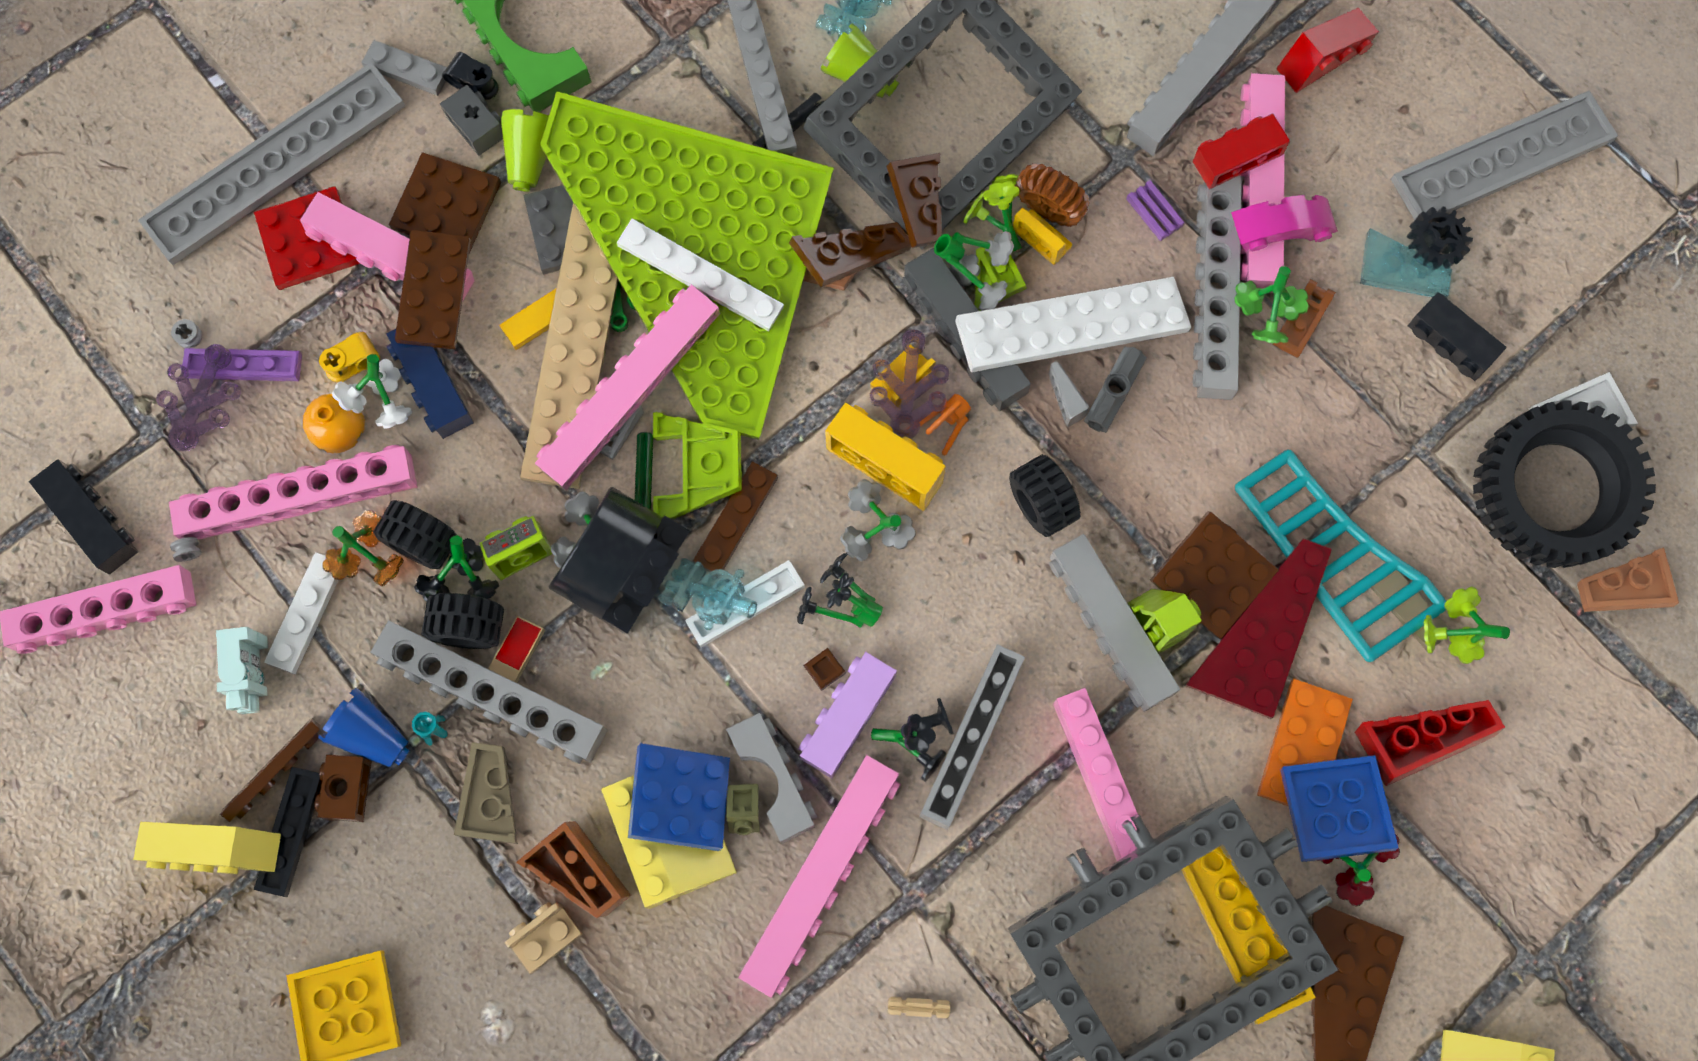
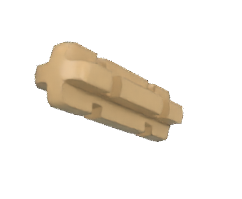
M890 997L888 999V1013L890 1015L906 1013V1016L932 1017V1015H936V1018H948L950 1016V1002L948 1000L932 1002V999L906 998V1000H902V997Z

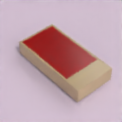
M516 616L488 669L517 683L545 629Z

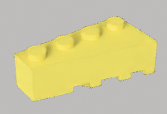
M140 822L133 860L147 861L146 868L166 869V865L170 864L169 869L189 871L190 865L194 866L193 871L213 873L214 867L218 868V873L238 874V869L275 872L281 834L230 826Z

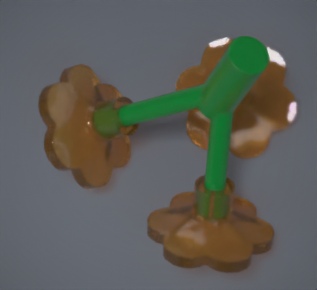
M367 510L362 515L354 518V533L350 534L342 526H336L333 529V536L342 542L343 546L338 550L330 549L326 552L322 568L325 572L331 573V576L336 580H342L345 577H355L358 574L361 559L358 555L352 554L349 548L353 547L372 561V566L378 569L373 581L383 587L389 580L397 576L399 567L403 564L404 560L397 554H392L387 560L381 556L376 557L357 543V541L364 542L367 547L372 548L380 542L373 531L382 516H377L374 511Z

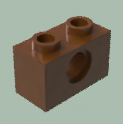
M326 755L325 762L321 764L319 777L322 781L321 793H318L315 800V810L318 812V818L333 821L364 822L371 760L358 756ZM346 781V792L338 796L336 792L338 784Z

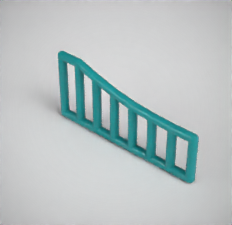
M1287 449L1236 483L1235 491L1286 558L1294 549L1286 535L1324 509L1337 523L1312 539V542L1325 546L1345 531L1360 542V544L1326 566L1316 597L1365 661L1373 662L1422 628L1426 615H1431L1433 620L1446 611L1444 607L1446 599L1431 580L1379 544L1351 520L1313 478L1292 450ZM1285 464H1288L1297 478L1260 503L1250 491V488ZM1306 487L1316 498V501L1280 526H1277L1267 512ZM1369 551L1386 562L1334 599L1322 585ZM1396 570L1412 580L1408 585L1353 623L1341 609ZM1423 590L1433 605L1376 645L1370 647L1360 632Z

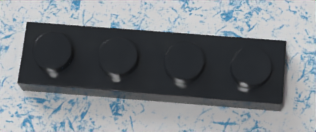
M295 767L291 768L272 829V833L281 834L275 872L259 871L254 890L288 897L315 810V800L322 787L319 773Z

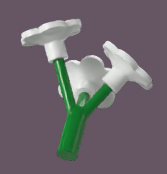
M376 354L368 355L367 374L358 384L347 385L344 382H338L332 391L334 399L339 401L342 409L361 413L364 409L363 406L367 403L366 398L361 394L365 385L372 387L373 392L381 395L384 402L382 404L384 412L375 421L377 426H383V428H391L396 424H402L412 414L411 408H405L403 405L396 407L393 400H389L386 392H395L398 389L397 381L401 378L399 369L393 366L392 361L383 359L379 362V357Z

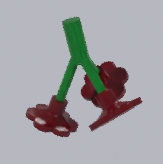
M1396 835V839H1397V842H1398V845H1399L1400 839H1399V837ZM1400 849L1368 854L1363 862H1355L1350 857L1335 858L1341 859L1351 866L1347 869L1346 873H1338L1335 878V883L1338 886L1336 890L1337 896L1341 900H1348L1352 906L1356 907L1362 905L1364 900H1371L1375 892L1372 887L1373 878L1367 867L1374 858L1378 862L1383 863L1388 859H1396L1400 854ZM1334 858L1317 861H1321L1324 864H1329L1334 860Z

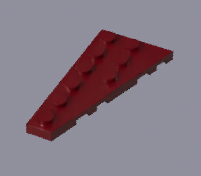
M1303 538L1281 564L1278 572L1236 620L1184 686L1272 719L1332 549Z

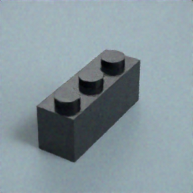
M1439 292L1430 299L1407 325L1417 338L1429 343L1435 348L1439 356L1451 361L1458 367L1461 374L1470 377L1474 381L1507 348Z

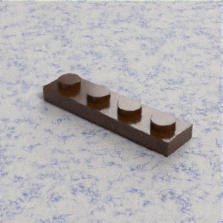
M753 461L751 462L742 477V490L732 494L694 557L693 563L717 577L721 576L778 479L777 474Z
M311 718L222 809L220 815L229 823L235 816L239 819L244 817L253 807L250 801L258 793L264 796L276 783L272 778L280 770L286 773L297 762L298 758L295 755L304 746L308 750L319 739L317 732L320 730L321 725Z

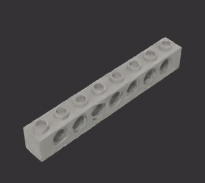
M1237 176L1212 189H1209L1205 182L1203 185L1199 184L1197 201L1201 202V210L1197 214L1196 226L1201 228V236H1198L1196 241V253L1200 254V263L1196 265L1195 279L1200 280V288L1196 289L1195 306H1199V316H1196L1194 321V333H1198V343H1195L1193 359L1198 360V370H1194L1193 387H1197V398L1232 400L1238 391L1239 306L1236 305L1234 298L1237 294L1236 285L1240 283V240L1231 212L1241 209L1242 176ZM1213 205H1220L1224 210H1218ZM1212 231H1220L1223 236H1217ZM1212 256L1221 258L1223 262L1214 261ZM1216 282L1220 284L1222 289L1214 288L1211 283ZM1210 309L1219 310L1222 316L1214 315ZM1209 336L1219 337L1221 343L1213 342ZM1209 363H1217L1221 370L1212 369Z
M389 620L370 652L379 658L376 663L390 671L397 667L405 671L403 677L416 684H420L421 680L432 684L429 690L445 698L450 693L458 697L457 704L471 711L476 706L485 711L482 715L483 717L497 724L502 719L512 724L510 730L523 737H526L529 732L539 737L536 743L552 751L557 746L566 751L563 755L564 757L578 764L581 763L582 759L591 763L608 731L603 725ZM413 648L414 655L412 659L403 662V653L407 649ZM440 661V670L436 674L429 675L430 665L433 662ZM462 674H467L466 684L461 688H456V678ZM488 687H493V697L488 701H482V692ZM519 700L521 702L519 712L510 715L508 713L509 704ZM543 713L547 714V724L542 728H536L534 724L536 717ZM567 727H574V738L570 741H562V731Z

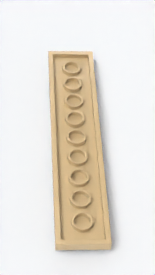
M574 203L520 475L521 480L556 486L560 485L535 464L538 460L536 456L546 444L551 445L558 437L556 435L558 429L566 421L570 423L576 417L578 406L585 399L590 401L597 393L595 388L601 378L610 320L619 281ZM583 472L569 488L580 489Z

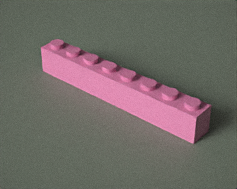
M1251 73L1247 84H1243L1241 89V101H1245V109L1241 112V126H1247L1251 120L1258 116L1264 118L1274 114L1285 132V75ZM1284 154L1240 175L1244 177V185H1241V202H1244V208L1266 201L1269 204H1281V200L1284 199ZM1284 240L1268 243L1267 247L1258 251L1245 250L1240 243V254H1243V263H1240V280L1243 283L1253 281L1256 287L1261 289L1274 284L1279 268L1284 266Z
M692 284L687 290L683 288L676 294L673 299L674 305L668 312L664 310L656 317L653 322L654 328L648 334L643 333L634 344L636 348L629 356L624 355L615 365L616 371L610 378L604 377L595 388L597 393L590 401L585 399L578 406L576 417L570 423L566 421L556 433L558 437L551 445L546 444L536 456L538 460L535 464L565 490L571 486L720 315L719 307Z
M866 755L740 973L739 979L773 998L775 993L779 995L783 993L790 980L786 976L792 964L795 966L799 965L806 952L802 945L808 936L814 938L823 922L818 917L824 907L830 910L839 894L834 891L839 880L846 882L854 868V865L850 863L855 852L860 855L862 854L870 840L866 836L871 824L877 827L885 813V810L881 808L886 798L892 800L901 785V783L896 781L899 773Z

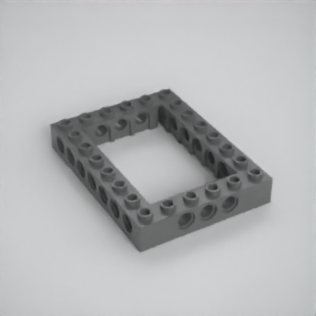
M932 0L812 112L803 129L894 222H898L906 234L907 230L886 167L890 161L859 131L852 121L855 119L858 111L867 103L871 104L876 95L886 85L890 86L896 76L906 66L909 68L915 58L925 48L928 50L934 40L944 30L947 32L962 13L965 14L962 20L965 30L968 33L972 32L986 47L985 50L988 53L991 52L1005 66L1004 70L1007 73L1011 72L1025 87L1024 90L1030 96L1036 98L938 192L939 204L941 205L942 230L1082 93V90L994 0Z

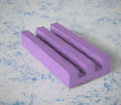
M1151 180L1146 182L1145 186L1137 188L1136 192H1131L1127 195L1126 200L1160 241L1183 227L1184 221ZM1139 197L1142 198V200L1150 208L1152 214L1156 218H1158L1159 221L1163 224V226L1166 228L1165 231L1160 227V225L1155 221V219L1151 216V214L1147 211L1143 204L1138 200Z

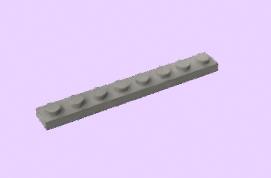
M727 0L767 149L786 155L796 153L797 145L756 0Z

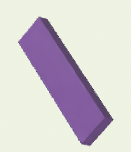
M185 348L181 376L185 379L299 381L302 353L300 351Z

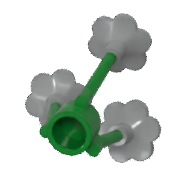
M1007 231L997 233L994 241L988 240L987 242L965 237L958 232L953 237L949 234L941 235L934 246L935 254L951 264L949 270L959 284L968 286L973 282L978 287V291L983 294L979 306L981 311L995 308L998 301L1002 300L1006 295L1007 283L1005 281L995 282L990 286L987 282L980 281L976 277L981 270L980 266L977 265L979 259L974 254L969 256L964 254L965 249L962 244L966 243L985 248L992 257V265L998 267L1008 263L1009 255L1013 251L1014 244L1011 241V233Z

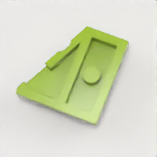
M980 247L976 249V256L979 259L977 265L981 268L979 275L976 277L982 282H987L990 286L995 282L1005 281L1007 283L1006 295L998 303L1027 289L1011 254L1006 265L996 267L992 265V257L985 248ZM975 285L974 305L981 311L979 306L983 294L978 291V287Z

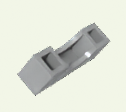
M758 713L727 728L726 730L741 761L753 760L767 765L778 779L779 790L777 799L767 812V815L781 844L815 828L812 820L816 819L817 815L810 801L803 803L799 792L804 789L797 774L790 775L785 766L790 760L783 746L776 747L772 736L777 733L770 719L763 720L761 714Z

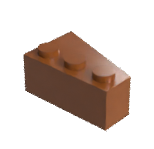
M576 821L561 824L516 862L523 868H527L535 873L545 883L565 894V897L596 918L609 915L631 896Z

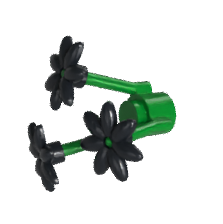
M843 553L823 573L820 583L822 584L832 574L837 580L833 581L834 589L826 594V597L829 599L827 607L831 608L834 604L840 607L843 600H849L854 604L851 613L855 614V616L817 606V603L810 601L812 587H808L802 596L803 604L799 607L797 622L803 624L805 613L813 615L814 613H819L853 623L860 628L863 624L872 627L878 621L883 607L875 602L876 599L867 594L853 582L854 577H848L849 574L847 572L844 573L845 570L839 565L848 554ZM848 587L855 591L860 597L857 598L853 596L851 590Z

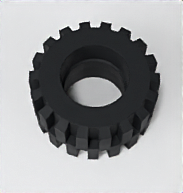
M1042 454L1010 472V487L1020 510L1032 527L1044 537H1050L1080 519L1079 501L1070 481L1061 468L1048 456Z
M396 500L390 502L373 531L380 542L399 554L430 569L442 568L451 552L450 539L453 536H457L451 527L429 513L406 502Z
M459 593L431 595L427 597L421 635L432 642L467 649H489L496 647L500 641L504 607L495 601L474 595Z

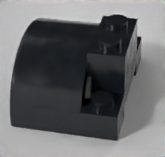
M610 487L576 545L549 584V589L620 632L628 634L642 609L648 607L679 556L677 552L690 530L665 515L661 517L618 489ZM655 533L657 534V539L653 538ZM619 592L623 594L618 602L612 603Z

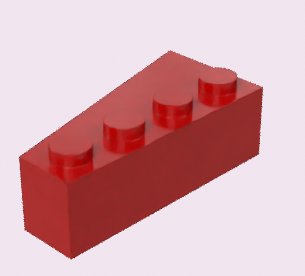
M1485 700L1451 706L1442 710L1423 711L1409 716L1389 717L1386 720L1362 722L1356 729L1355 734L1367 755L1376 756L1381 780L1386 787L1494 738L1505 726L1490 701Z

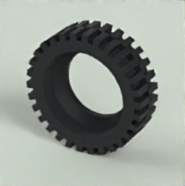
M1563 400L1556 405L1555 402H1549L1540 407L1532 408L1509 421L1494 433L1495 437L1486 442L1484 447L1488 450L1480 453L1477 462L1483 463V465L1474 470L1473 477L1481 478V482L1473 485V494H1483L1482 499L1475 501L1477 510L1486 508L1488 514L1481 517L1484 525L1493 522L1496 528L1489 533L1494 539L1501 536L1506 538L1500 545L1506 551L1516 547L1517 551L1514 556L1521 560L1531 557L1530 563L1537 566L1546 563V567L1549 568L1559 566L1567 568L1610 556L1616 550L1629 544L1627 540L1636 538L1641 532L1636 527L1645 525L1649 518L1642 514V512L1651 510L1654 501L1645 499L1646 496L1656 491V484H1646V479L1655 476L1654 467L1644 469L1643 462L1650 460V455L1648 451L1639 454L1636 447L1644 443L1639 436L1630 440L1627 434L1633 429L1628 424L1617 427L1615 424L1620 417L1614 413L1603 418L1602 415L1605 408L1595 406L1587 410L1589 403L1582 401L1572 405V400ZM1545 445L1564 446L1578 452L1591 464L1599 483V500L1595 511L1584 524L1572 530L1554 531L1541 527L1526 513L1516 492L1515 471L1522 458L1531 450Z

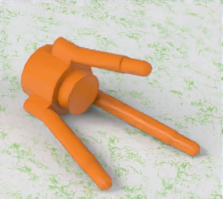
M954 394L949 400H944L934 410L901 432L899 436L901 438L906 437L941 413V416L926 430V434H931L944 421L951 425L955 422L957 423L942 450V455L946 456L962 427L969 421L966 415L970 412L971 406L962 396Z

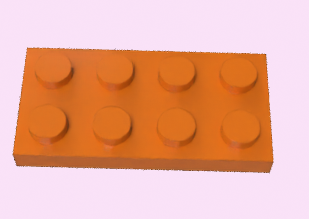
M1297 679L1291 680L1257 793L1258 796L1288 806L1280 772L1282 767L1336 760L1352 698Z

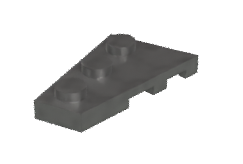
M563 185L524 195L543 275L560 271L573 206V201Z

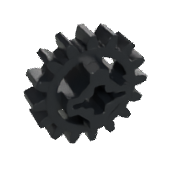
M1444 206L1438 211L1431 207L1426 213L1424 211L1421 212L1410 224L1409 227L1412 230L1407 234V238L1413 240L1408 248L1417 250L1414 258L1423 257L1424 266L1432 262L1435 270L1442 264L1445 269H1448L1453 264L1457 265L1471 250L1468 245L1473 241V238L1466 236V234L1472 229L1462 225L1466 220L1465 217L1459 220L1456 218V210L1447 214L1446 207Z

